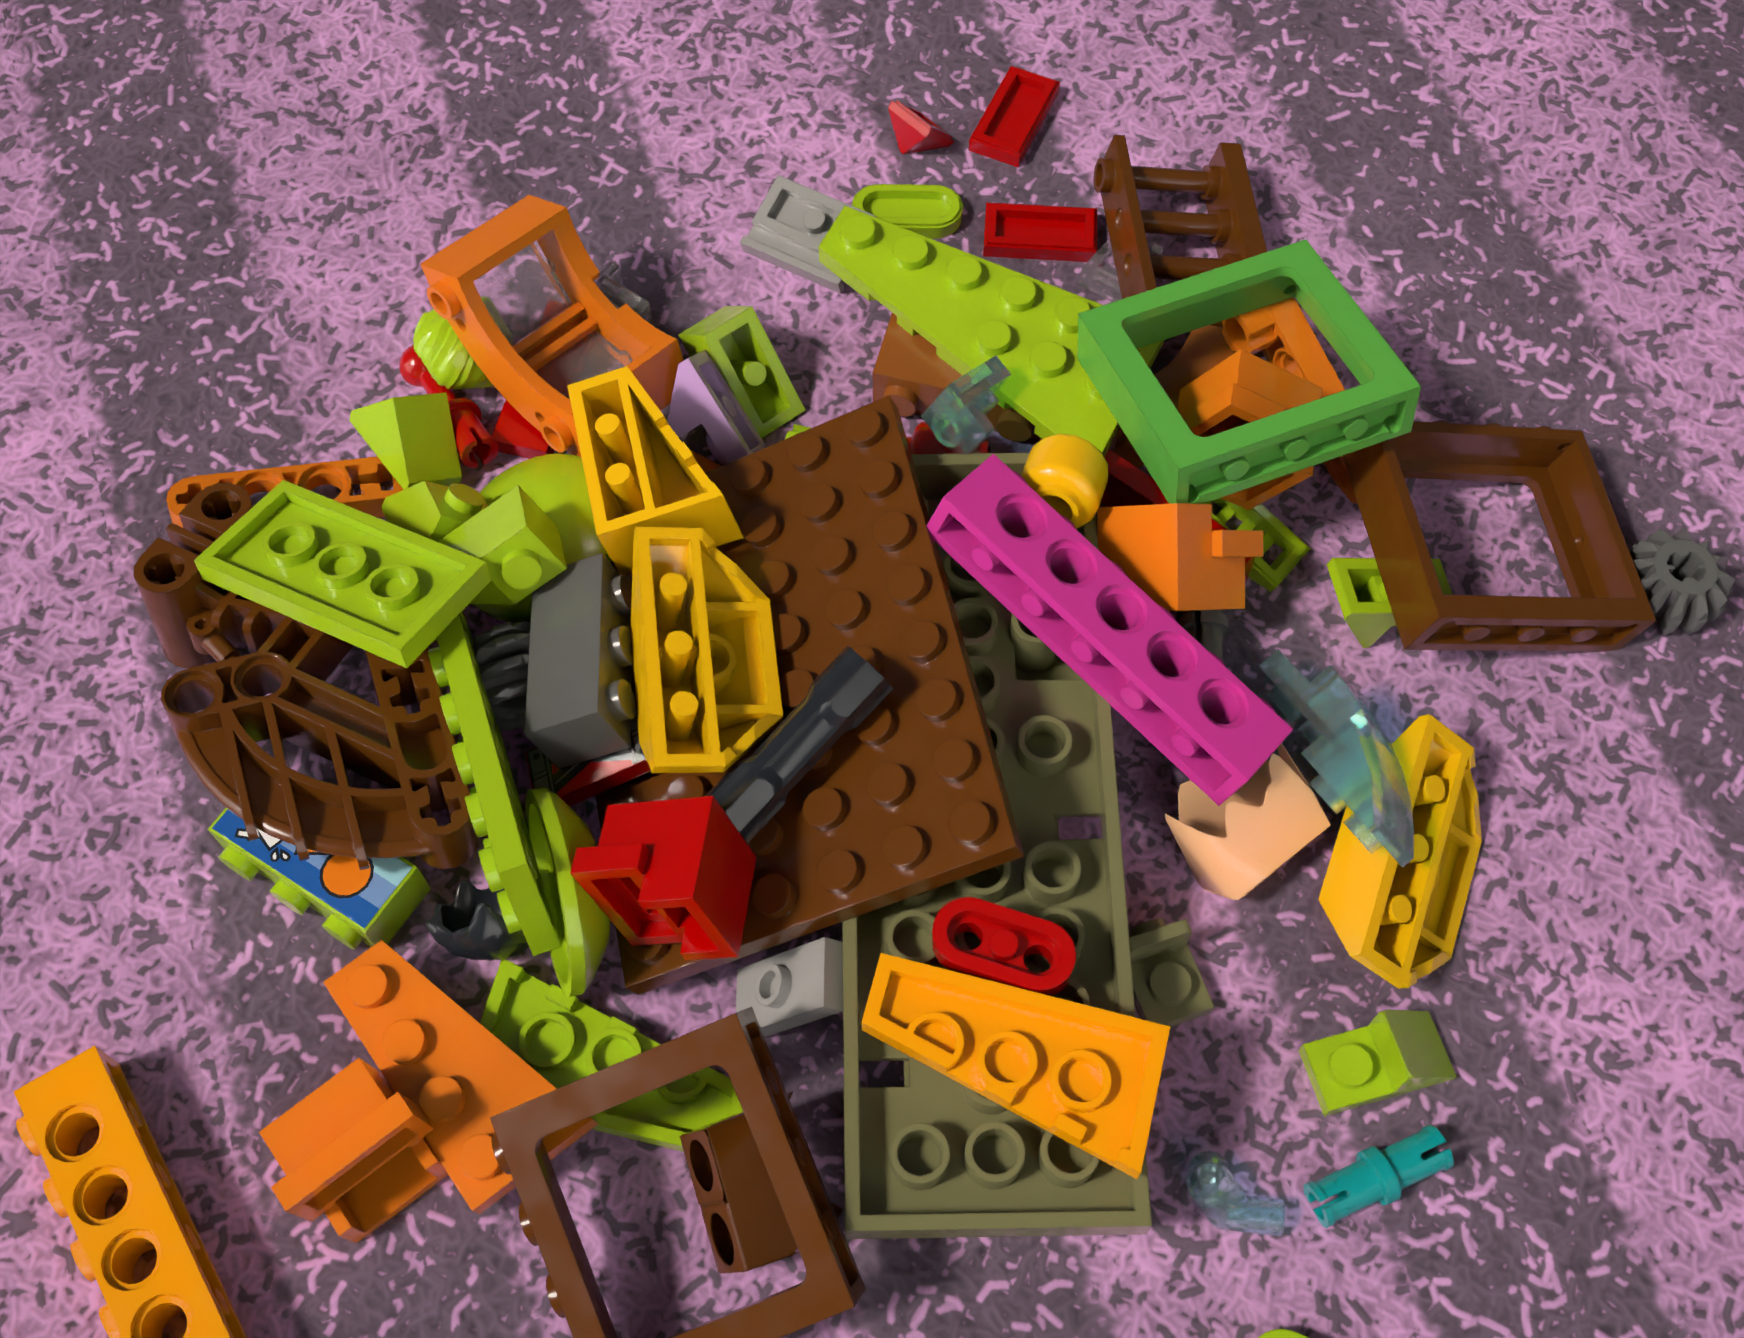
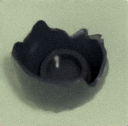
M462 880L457 887L455 900L449 906L437 904L432 918L426 921L427 929L433 939L454 956L470 960H503L517 956L529 948L522 930L511 934L508 932L497 898V892L505 889L491 892L490 888L480 890L469 881Z

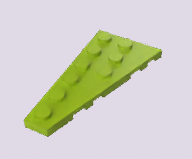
M843 207L818 246L819 262L868 301L877 300L897 316V324L913 336L919 333L936 347V355L1002 408H1013L1035 425L1034 433L1041 439L1056 434L1076 435L1090 441L1105 457L1120 425L1077 359L1078 313L1099 307L1102 304L853 208ZM1164 340L1137 349L1149 368H1151Z

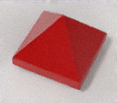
M898 100L896 102L891 101L888 110L899 151L902 154L946 148L953 144V136L922 112Z

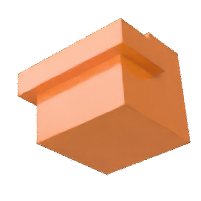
M1240 349L1181 388L1177 410L1195 435L1208 437L1320 399L1322 388ZM1314 466L1221 498L1250 510L1311 477Z
M1173 503L1099 507L1097 510L1098 550L1109 560L1117 563L1123 569L1126 576L1158 605L1168 611L1245 609V557H1263V531H1212V504Z
M361 1058L353 1061L259 1131L286 1175L271 1186L284 1210L310 1222L325 1213L339 1237L354 1243H358L448 1175L424 1136L434 1130V1127L422 1112L420 1106L401 1093H395L384 1075Z

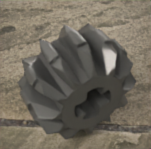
M1686 528L1676 532L1672 537L1662 529H1659L1654 534L1649 535L1646 541L1640 540L1638 544H1634L1629 550L1655 619L1659 620L1658 624L1663 637L1673 633L1677 627L1689 636L1693 632L1699 631L1705 623L1708 624L1711 620H1716L1726 608L1725 603L1728 600L1726 597L1731 593L1732 585L1735 581L1733 577L1724 572L1727 569L1729 557L1716 556L1709 552L1711 538L1699 543L1691 541Z
M528 621L512 624L507 622L493 626L491 630L476 635L473 644L481 678L496 724L505 732L520 728L522 730L525 729L531 623Z

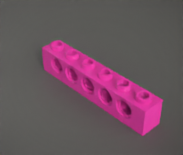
M994 453L942 498L927 524L932 539L1218 806L1243 786L1291 733L1293 728L1276 714L1274 708L1267 701L1253 693L1226 668L1223 661L1217 655L1203 647L1176 622L1173 615L1167 609L1154 602L1126 576L1123 569L1117 563L1104 556L1077 531L1074 524L1068 518L1054 510L1029 487L1026 480L1019 473L1011 470Z

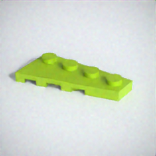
M506 959L500 962L480 1021L485 1028L557 1089L661 1045L639 1033L635 1027L614 1016L610 1018L580 1002L576 996L567 998L561 988L554 984L551 986ZM706 1067L595 1114L591 1118L598 1123L593 1130L684 1152L680 1140L681 1135L743 1110L730 1078L710 1067Z

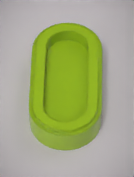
M874 184L857 192L852 201L853 207L931 239L944 238L953 234L962 222L963 204L961 198L952 189L941 185Z

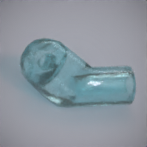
M1203 1151L1191 1159L1189 1172L1186 1177L1188 1191L1211 1225L1225 1231L1282 1236L1285 1222L1283 1199L1245 1195L1229 1171L1227 1161L1219 1153Z

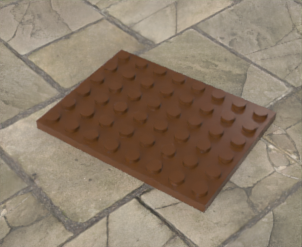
M890 395L705 473L723 494L744 537L716 548L736 563L770 599L783 709L781 723L804 700L811 683L846 646L851 647L877 670L893 690L858 727L845 732L789 791L785 805L747 843L757 858L739 957L685 960L680 954L682 943L632 946L616 928L625 988L637 995L1025 856L938 547L927 528L930 519L899 409ZM632 574L627 575L632 581ZM632 664V690L636 699L634 667ZM776 728L723 773H652L650 771L595 795L601 831L608 805L705 796L739 760L751 756Z

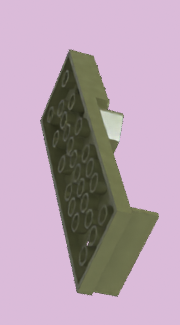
M993 453L911 454L929 519H931L942 498ZM994 453L1011 470L1016 471L1020 475L1029 456V453ZM1094 515L1091 521L1076 529L1098 549L1096 515ZM937 544L1025 856L843 921L846 1239L1147 1234L1152 1227L1146 1151L1141 1174L1138 1179H1135L862 1031V1019L880 953L946 969L938 961L932 948L933 923L937 913L944 905L962 897L979 898L1051 921L1062 927L1074 943L1076 961L1068 984L1059 993L1053 995V997L1135 1017L1111 705ZM1061 817H1100L1102 839H1059L1058 820ZM971 932L960 933L954 939L955 943L964 950L976 949L981 944L979 937ZM1032 954L1024 959L1025 966L1032 972L1042 973L1050 968L1048 960L1042 955ZM904 1060V1087L859 1088V1061Z

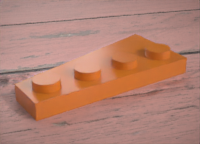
M380 940L323 983L393 1091L401 1093L420 1106L422 1112L434 1127V1130L424 1136L425 1140L470 1209L477 1214H481L516 1187L512 1175L506 1174L495 1158L491 1141L495 1130L490 1117L557 1088L383 940ZM588 1117L545 1136L542 1141L550 1161L597 1126L598 1123L593 1118Z

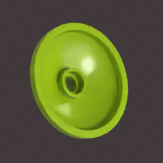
M559 453L537 456L503 471L481 490L480 494H482L489 506L519 485L558 527L566 565L601 553L611 563V558L596 535L581 457ZM532 593L515 605L473 604L480 611L497 620L516 623L522 621L531 622Z
M545 787L529 789L526 794V824L561 946L550 950L549 953L560 987L568 998L583 994L592 983L609 943L610 919L570 874L576 848L597 845L586 823L557 794Z

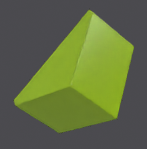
M446 392L393 397L351 411L349 421L403 490L422 481L446 486L452 483H461L462 473Z

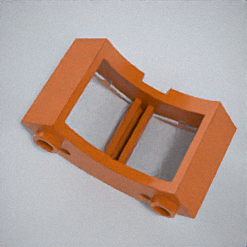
M527 195L420 264L430 286L427 288V297L433 309L442 318L448 320L465 349L494 387L530 424L541 432L547 444L559 453L567 451L572 455L581 457L567 385L628 366L660 411L671 404L678 364L684 361L677 338L655 328L638 315L628 304H624L617 309L594 282L599 278L600 271L581 242L567 207Z

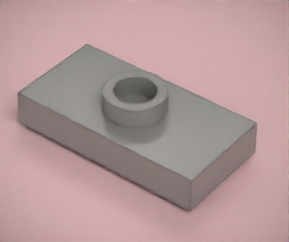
M823 937L737 969L736 1012L752 1006L764 1037L843 1012V942Z

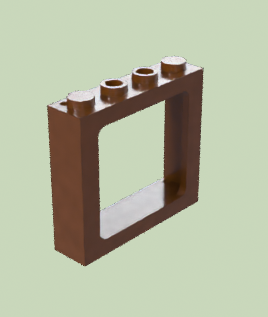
M1446 420L1434 422L1413 421L1412 430L1409 433L1343 455L1404 650L1607 652L1621 649L1656 622L1582 430L1551 429L1548 426L1536 428L1502 426L1498 423L1485 425L1459 424ZM1404 478L1522 483L1528 486L1534 495L1571 597L1443 595Z
M752 1006L490 1117L495 1130L491 1140L495 1158L501 1169L506 1174L512 1175L522 1201L519 1205V1220L522 1230L532 1245L539 1246L549 1273L546 1277V1290L549 1301L559 1317H566L573 1338H618L542 1141L543 1138L550 1133L713 1065L725 1069L730 1077L804 1262L806 1276L800 1284L668 1338H780L854 1308L865 1292L866 1287Z

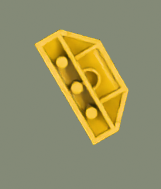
M635 526L630 627L639 744L652 773H723L776 728L783 719L770 599L736 563L714 547L716 542L703 528Z
M1430 714L1419 716L1353 783L1318 898L1349 956L1398 989L1411 987L1417 983V979L1430 974L1451 959L1482 843L1478 793L1470 769L1476 767L1474 747Z

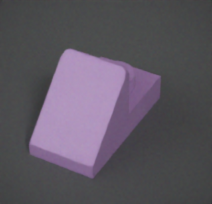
M706 349L678 364L667 419L668 424L678 437L702 424L708 433L706 435L707 445L713 456L722 465L766 448L763 440Z

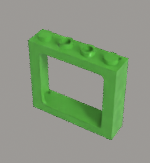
M1306 239L1078 313L1077 359L1169 504H1204L1404 435L1412 430L1421 385ZM1295 297L1361 384L1208 437H1200L1190 430L1137 349Z

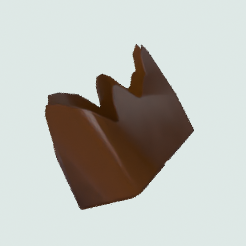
M793 1091L787 1093L789 1099H791ZM743 1111L680 1136L718 1273L747 1272L800 1253ZM832 1203V1206L838 1218L842 1213L843 1209H841L836 1204Z

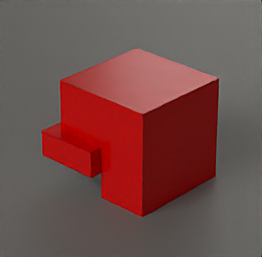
M714 796L608 805L598 846L576 848L570 874L590 895L632 946L682 943L680 954L685 960L739 957L757 857Z

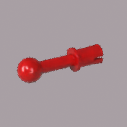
M414 345L408 347L400 358V373L407 383L423 387L427 394L447 393L456 447L464 465L470 468L478 467V462L473 454L478 456L483 465L492 462L498 454V444L482 424L481 411L477 404L467 398H458L452 389L438 385L415 352Z

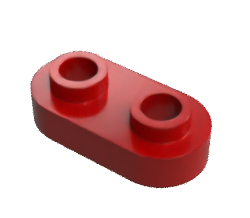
M962 897L948 902L940 909L934 919L932 948L938 961L948 970L1049 996L1059 993L1068 984L1072 976L1076 961L1074 943L1062 927L1051 921L975 897ZM971 932L979 937L981 944L976 949L964 950L955 943L954 939L960 933ZM1032 954L1042 955L1048 960L1050 968L1042 973L1032 972L1025 966L1024 959Z

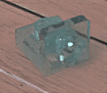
M995 355L949 384L922 414V419L933 431L938 441L945 445L953 454H972L994 431L992 423L985 415L1000 401L994 393L1011 373Z

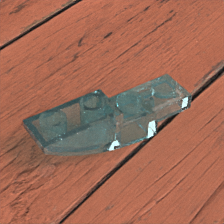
M1279 649L1276 650L1259 667L1276 685L1267 693V696L1292 723L1300 716L1307 720L1297 729L1311 744L1301 754L1319 773L1310 782V785L1336 814L1346 806L1353 811L1354 814L1343 823L1371 854L1384 846L1394 859L1404 867L1414 858V824L1411 799L1404 772L1391 742L1378 721L1331 665L1309 682Z

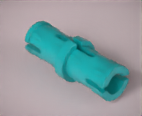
M1429 1124L1420 1131L1382 1150L1372 1146L1356 1154L1357 1162L1316 1181L1305 1183L1303 1185L1304 1194L1309 1203L1315 1200L1322 1202L1338 1194L1336 1199L1313 1209L1320 1224L1328 1228L1333 1226L1336 1221L1377 1201L1382 1205H1388L1399 1200L1402 1189L1442 1170L1446 1171L1454 1166V1159L1450 1148L1441 1152L1436 1150L1421 1157L1423 1152L1447 1142L1440 1131Z

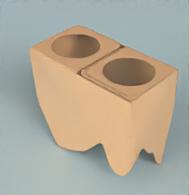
M1282 743L1277 747L1279 756L1272 753L1270 759H1267L1255 774L1220 806L1191 780L1180 784L1178 792L1179 820L1165 814V819L1197 883L1204 890L1232 900H1239L1274 873L1285 861H1288L1330 827L1331 824L1313 790Z

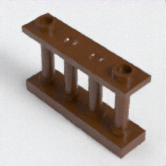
M1114 135L1104 158L1097 160L1093 176L1094 189L1097 193H1101L1122 299L1157 288L1155 279L1182 280L1267 252L1241 144L1220 142L1209 165H1205L1202 170L1131 166L1125 135ZM1136 189L1199 193L1200 198L1205 199L1208 214L1141 210ZM1146 233L1209 237L1210 241L1215 243L1218 258L1150 255ZM1222 321L1211 324L1212 326L1223 328ZM1262 351L1253 354L1257 357L1265 356Z

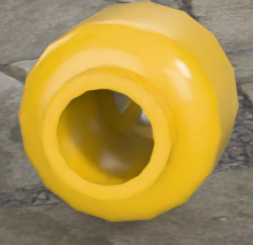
M1056 434L1043 438L1032 447L1021 476L1026 480L1029 487L1054 510L1068 518L1076 528H1080L1093 519L1100 506L1108 481V464L1102 452L1090 441L1076 435Z

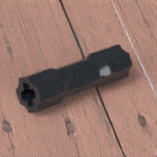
M846 646L811 683L804 700L751 756L739 760L705 796H714L744 840L749 843L785 805L789 791L845 732L858 727L893 688L865 659L851 647Z

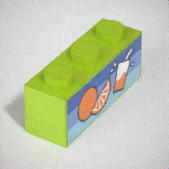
M225 808L207 829L224 848L218 858L225 865L248 881H252L257 873H260L275 883L270 893L300 915H303L309 907L313 908L327 918L322 927L338 941L353 950L362 941L370 947L380 940L388 944L431 889L418 867L402 857L388 859L368 858L370 868L360 871L357 858L325 854L309 850L310 859L300 861L295 845L272 837L259 830V839L249 841L244 821L228 808Z

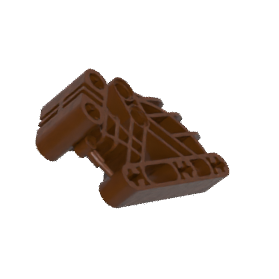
M216 483L205 487L179 513L183 528L170 523L166 527L170 542L157 537L139 557L134 565L133 572L134 579L167 660L175 666L188 668L175 673L166 681L161 690V702L175 736L194 772L204 786L226 808L244 821L249 841L259 839V830L272 837L295 845L300 861L310 859L309 850L325 854L357 858L360 871L370 868L368 858L388 859L420 856L430 866L440 869L455 868L466 863L477 849L478 837L467 810L465 796L470 795L468 786L464 785L453 755L452 745L455 744V740L450 733L439 699L442 695L430 663L428 647L408 668L384 660L365 650L379 706L326 683L327 678L353 647L352 644L201 578L194 560L253 507L249 494L239 485ZM241 642L247 643L250 654L241 656V652L237 649ZM213 658L217 661L214 663H209ZM417 702L419 712L407 714L404 705ZM271 739L275 758L265 752L256 742ZM284 739L332 761L338 785L314 779L291 769ZM346 768L390 789L350 787ZM446 809L450 824L438 826L433 812Z

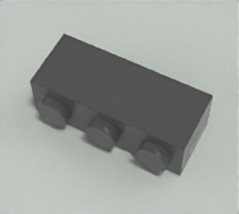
M603 553L567 564L566 570L532 592L524 735L558 769L631 748V719L637 713L636 699L632 690L633 654L630 627L632 581L627 575H620Z

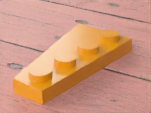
M880 953L862 1019V1031L1135 1179L1139 1178L1142 1171L1170 1026Z

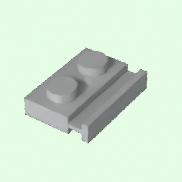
M778 175L752 220L753 226L749 234L742 237L740 244L745 253L841 294L845 289V282L819 262L818 246L844 206L873 217L876 216Z

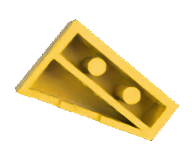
M628 366L567 385L596 535L620 575L632 574L635 526L703 528L716 542L714 547L744 538L721 491L714 482H711L699 466L692 452L670 427L663 413Z

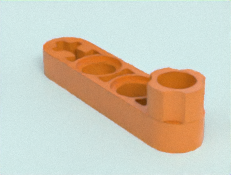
M1294 297L1222 321V334L1232 351L1243 349L1251 354L1262 351L1268 362L1321 387V398L1345 390ZM1343 456L1323 462L1334 482L1350 502L1356 504L1357 500Z
M376 456L191 476L173 484L167 493L166 502L172 523L183 528L179 513L205 487L216 483H231L239 485L251 496L258 492H270L282 480H285L310 491L321 485L338 487L341 493L333 500L377 518H383L385 516L381 506L385 498L402 491L403 488ZM392 481L394 489L383 491L381 490L380 483ZM360 484L361 495H353L352 485Z

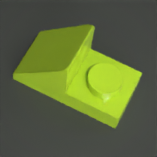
M1332 558L1326 565L1344 620L1361 646L1369 648L1388 629L1396 626L1375 558ZM1431 559L1443 595H1453L1440 559Z
M1383 1010L1375 1016L1368 1026L1305 1043L1298 1050L1324 1117L1450 1081L1457 1077L1429 1011Z

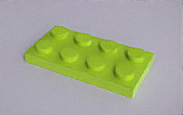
M282 480L194 560L203 580L404 668H408L491 581L488 566L484 560L285 480Z

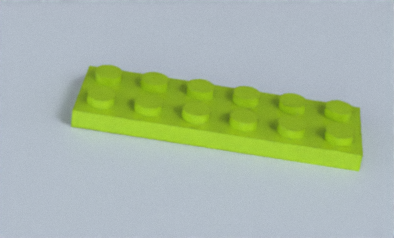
M462 611L434 640L438 641L439 647L429 649L428 656L439 687H450L451 692L440 696L439 699L451 735L462 733L463 738L457 740L458 744L452 745V751L464 785L475 783V787L470 788L471 795L465 796L473 828L478 838L485 835L489 837L483 839L484 849L478 850L484 875L491 892L505 889L497 892V898L508 932L511 934L522 930L532 955L536 956L561 946L501 730L496 724L473 649L474 639Z

